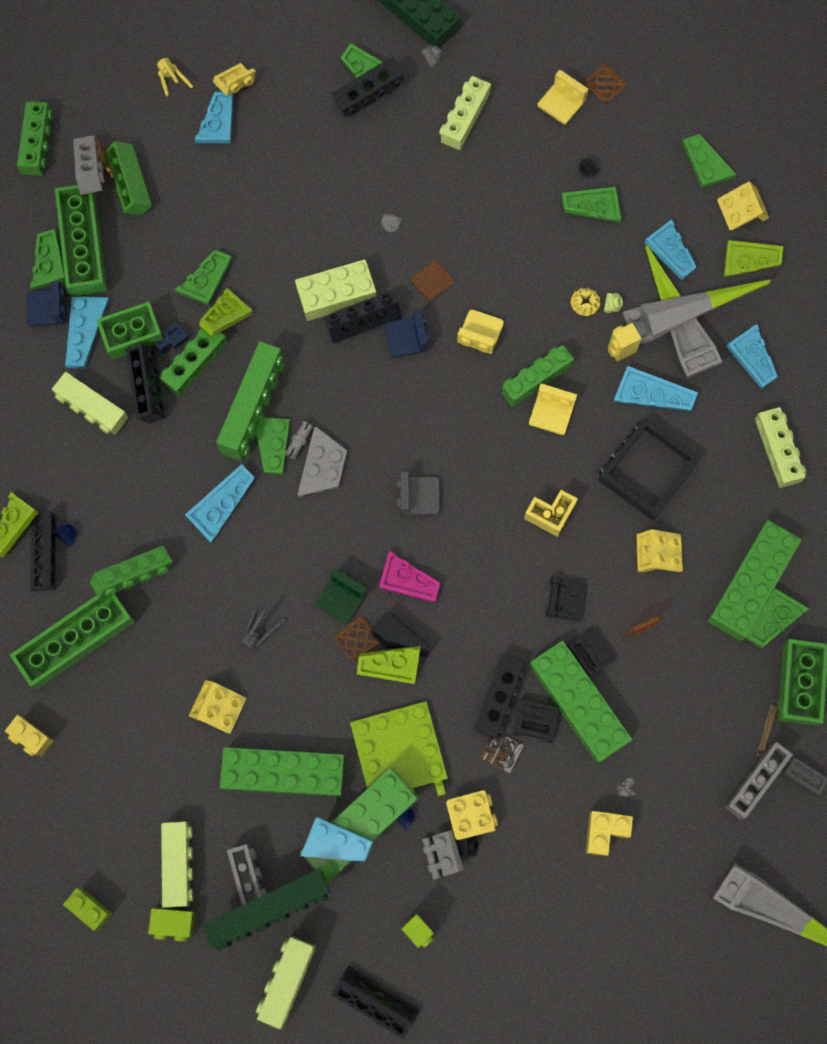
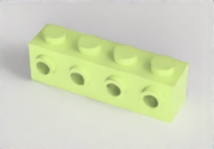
M471 76L469 82H465L462 95L457 97L454 110H450L447 117L448 121L446 125H442L439 132L441 143L457 150H461L491 91L490 83Z
M67 372L62 375L52 388L55 398L62 404L68 403L71 410L77 414L79 412L83 413L87 421L92 424L96 422L100 425L99 428L107 434L111 432L116 435L129 418L125 411Z
M780 407L758 413L755 422L779 488L801 483L805 478L806 469L800 463V453L798 448L794 446L792 431L788 430L786 414L782 413Z
M188 822L161 823L162 907L190 906V902L194 898L193 889H190V880H193V868H190V860L193 859V848L189 847V839H192L193 836L192 826H189Z

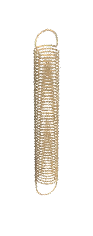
M770 705L771 713H770V722H769L768 734H769V729H770V732H771V729H772V726H773V723H774V721H773V719H772L773 705ZM774 706L775 715L778 707ZM769 713L764 725L765 735L763 748V734L761 736L758 749H760V751L761 749H764L765 751L769 740L767 734Z

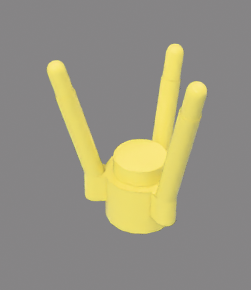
M163 58L158 62L157 66L160 70L158 75L161 78L166 96L169 93L164 77H172L175 83H178L174 72L190 88H193L189 80L168 58Z

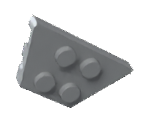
M314 427L298 497L337 489L340 486L347 450L317 427Z

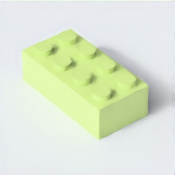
M365 259L295 280L307 321L329 315L376 297V290Z
M295 936L287 940L285 939L281 948V952H284L281 959H277L272 971L275 973V976L268 981L264 990L267 993L266 998L260 1001L256 1013L259 1014L257 1020L278 1029L285 1026L316 945Z

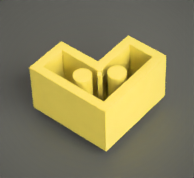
M560 490L551 506L534 497L525 513L524 519L558 537L578 498Z
M591 811L589 813L585 853L607 856L609 854L610 836L631 837L633 817Z

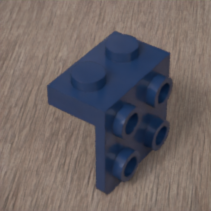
M59 281L51 282V290L29 291L27 293V324L30 327L65 324L66 306L64 299L66 298V291L64 287L62 288Z
M420 309L413 310L412 318L385 324L389 349L393 358L428 351V343H431L429 332H425L424 326H427L425 314L421 315Z

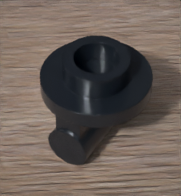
M588 157L579 164V171L585 177H590L593 174L596 175L600 171Z

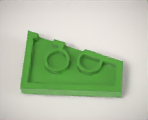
M351 43L341 57L342 62L356 78L382 63V61ZM384 76L380 79V81L385 82L389 78ZM367 86L365 89L371 91L373 86Z
M700 134L683 139L682 144L701 188L735 178V172Z
M616 187L562 193L564 213L621 222Z
M52 229L37 234L36 261L32 271L34 274L33 282H31L30 286L32 290L50 286L52 281H59V283L65 281L63 257L57 231Z
M214 250L200 264V267L193 274H190L181 286L179 285L175 289L176 293L209 306L232 261V257Z
M263 417L262 422H257L255 429H257L256 435L264 473L279 475L284 473L290 419Z
M774 588L745 639L763 648L809 608Z

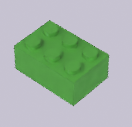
M150 301L96 319L111 360L126 356V349L142 343L152 347L163 340Z

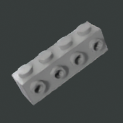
M245 844L227 850L242 906L267 894L265 887L262 888L260 880L263 879L261 870L255 866L254 860L257 859L254 847L250 848V845Z

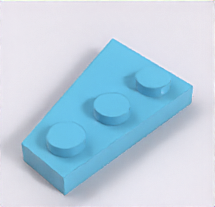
M214 92L206 117L202 121L200 131L194 139L195 143H231L233 93L226 96L223 92Z
M671 219L649 236L644 243L681 280H684L695 271L696 265L688 249L684 247L681 241L682 238L676 232L675 224Z
M757 324L727 345L730 352L761 389L776 380L778 377L770 356L767 354L765 343L760 336Z
M316 817L301 856L366 861L374 841Z

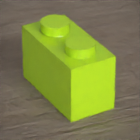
M76 888L63 904L93 931H100L112 916V913L83 888Z
M153 908L151 909L148 934L154 935V939L166 940V936H174V941H186L187 938L193 937L195 912Z
M418 914L402 928L404 933L418 948L421 945L425 948L433 940L431 936L434 932Z

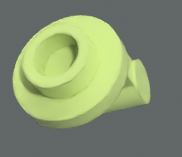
M607 293L604 312L620 311L623 306L622 297L618 293Z

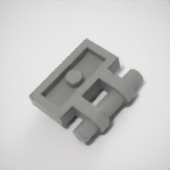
M452 830L432 836L434 845L431 844L430 837L422 839L424 848H422L423 853L427 856L429 863L427 867L429 872L432 873L433 880L441 878L439 869H442L443 876L464 870ZM434 851L437 852L439 863L436 862Z

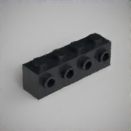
M142 343L126 349L136 419L149 424L164 419L165 408L162 402V389L159 383V370L157 368L155 350Z

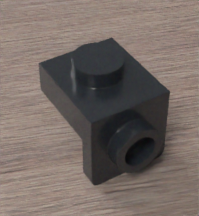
M477 836L461 840L455 838L460 856H477L479 846Z

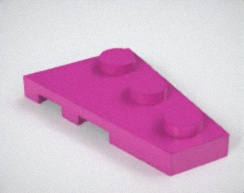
M389 551L379 589L435 603L440 583Z

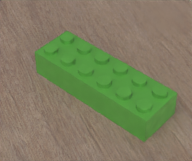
M78 185L55 188L66 289L71 297L108 291L96 193L92 192L81 195Z
M259 341L216 441L222 455L239 461H243L244 456H248L250 451L249 444L251 440L255 439L257 434L256 424L257 422H262L265 406L268 407L271 401L270 394L278 385L279 373L282 374L285 368L280 348Z
M767 520L759 530L707 622L739 641L744 640L802 539Z
M116 593L98 599L96 595L11 653L10 656L30 687L38 690L131 626L135 621Z
M561 641L530 662V669L555 705L559 707L560 712L596 764L632 740L564 641Z
M223 747L220 789L342 797L345 756L342 754Z
M392 767L331 823L375 841L418 801L420 796L397 770ZM305 857L315 870H322L327 883L332 881L352 862V860Z

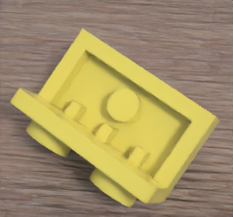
M240 63L214 76L213 82L228 96L238 92L245 86H250L254 82L256 70L254 68L247 70Z

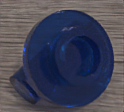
M70 524L60 525L55 536L68 546H72L75 542L74 539L77 536V531Z
M409 808L396 820L406 830L416 818L414 811Z

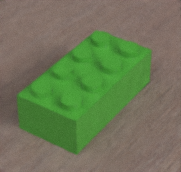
M788 639L783 643L777 721L812 726L823 724L827 677V644Z

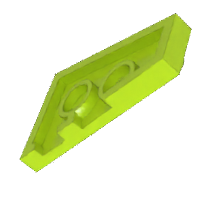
M728 240L723 278L780 266L782 264L783 246Z
M226 288L223 295L216 300L215 305L201 318L199 325L208 334L214 336L251 316L252 309Z
M12 492L9 494L8 498L10 501L7 507H4L1 513L3 515L0 521L1 558H4L38 514L35 509Z
M421 646L360 653L357 674L415 684Z

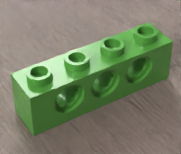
M201 328L197 337L189 341L185 350L174 358L171 366L162 371L160 377L162 384L180 397L228 344L226 336L221 332L211 336ZM202 344H209L206 348H201ZM191 357H197L195 361H189ZM180 370L185 371L182 375H176Z

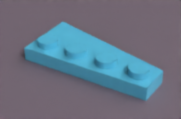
M72 297L65 363L67 368H86L93 349V342L99 332L96 319L104 317L106 306L110 302L108 297Z
M627 366L613 402L691 411L698 392Z
M241 464L188 511L185 516L212 543L255 477Z

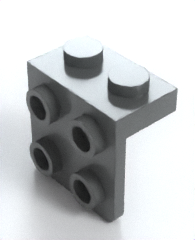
M401 472V478H397V490H401V497H397V508H401V515H437L439 513V479L437 477H409L408 472Z

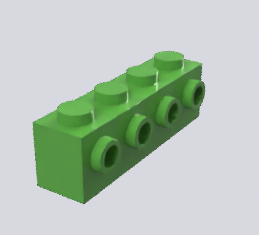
M26 102L17 167L22 175L43 176V171L47 167L45 157L46 153L49 152L50 121H53V111L48 103Z
M114 141L105 152L123 211L128 214L143 215L152 205L133 144Z
M564 345L559 348L554 347L548 352L546 357H540L535 360L530 368H523L514 379H507L503 383L501 394L513 408L537 392L541 384L547 385L570 369L574 358Z
M161 546L95 572L90 584L98 599L112 596L120 590L129 589L137 583L146 582L152 577L167 573L173 561L165 547Z

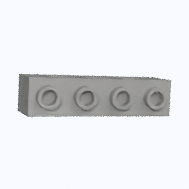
M95 135L73 139L75 174L80 194L102 191V183H105L100 142H96Z
M778 742L772 743L724 808L738 819H746L793 754Z

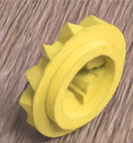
M581 287L572 295L571 306L577 314L589 316L599 309L600 297L596 291L591 290L589 287L587 289ZM590 297V299H589V303H590V304L585 303V304H583V305L581 306L582 301H583L582 298L587 299V298Z

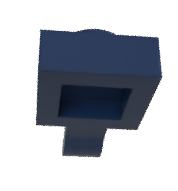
M176 322L162 333L164 339L159 341L156 347L162 355L167 352L170 346L176 349L189 339V336Z

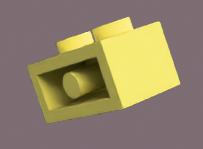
M633 323L625 327L619 326L613 330L608 345V352L617 362L636 353L642 338Z
M19 715L14 718L5 730L9 734L8 739L17 745L20 742L25 746L23 750L31 756L36 754L42 757L54 742L53 739Z

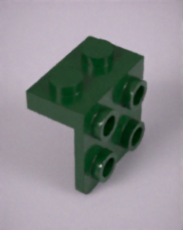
M334 568L330 573V581L316 601V606L344 624H347L368 594L364 582L359 579H351L349 577L350 574L343 569L338 571Z

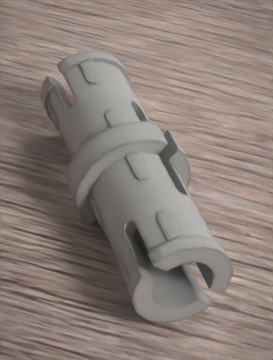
M302 422L296 435H293L292 442L287 451H285V455L288 457L293 451L291 459H296L301 447L306 444L307 436L313 429V426L309 424L307 429L304 430L308 422Z

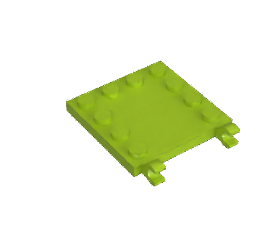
M427 702L350 722L367 789L389 768L394 767L412 789L434 783L437 795H446L442 781L448 778Z

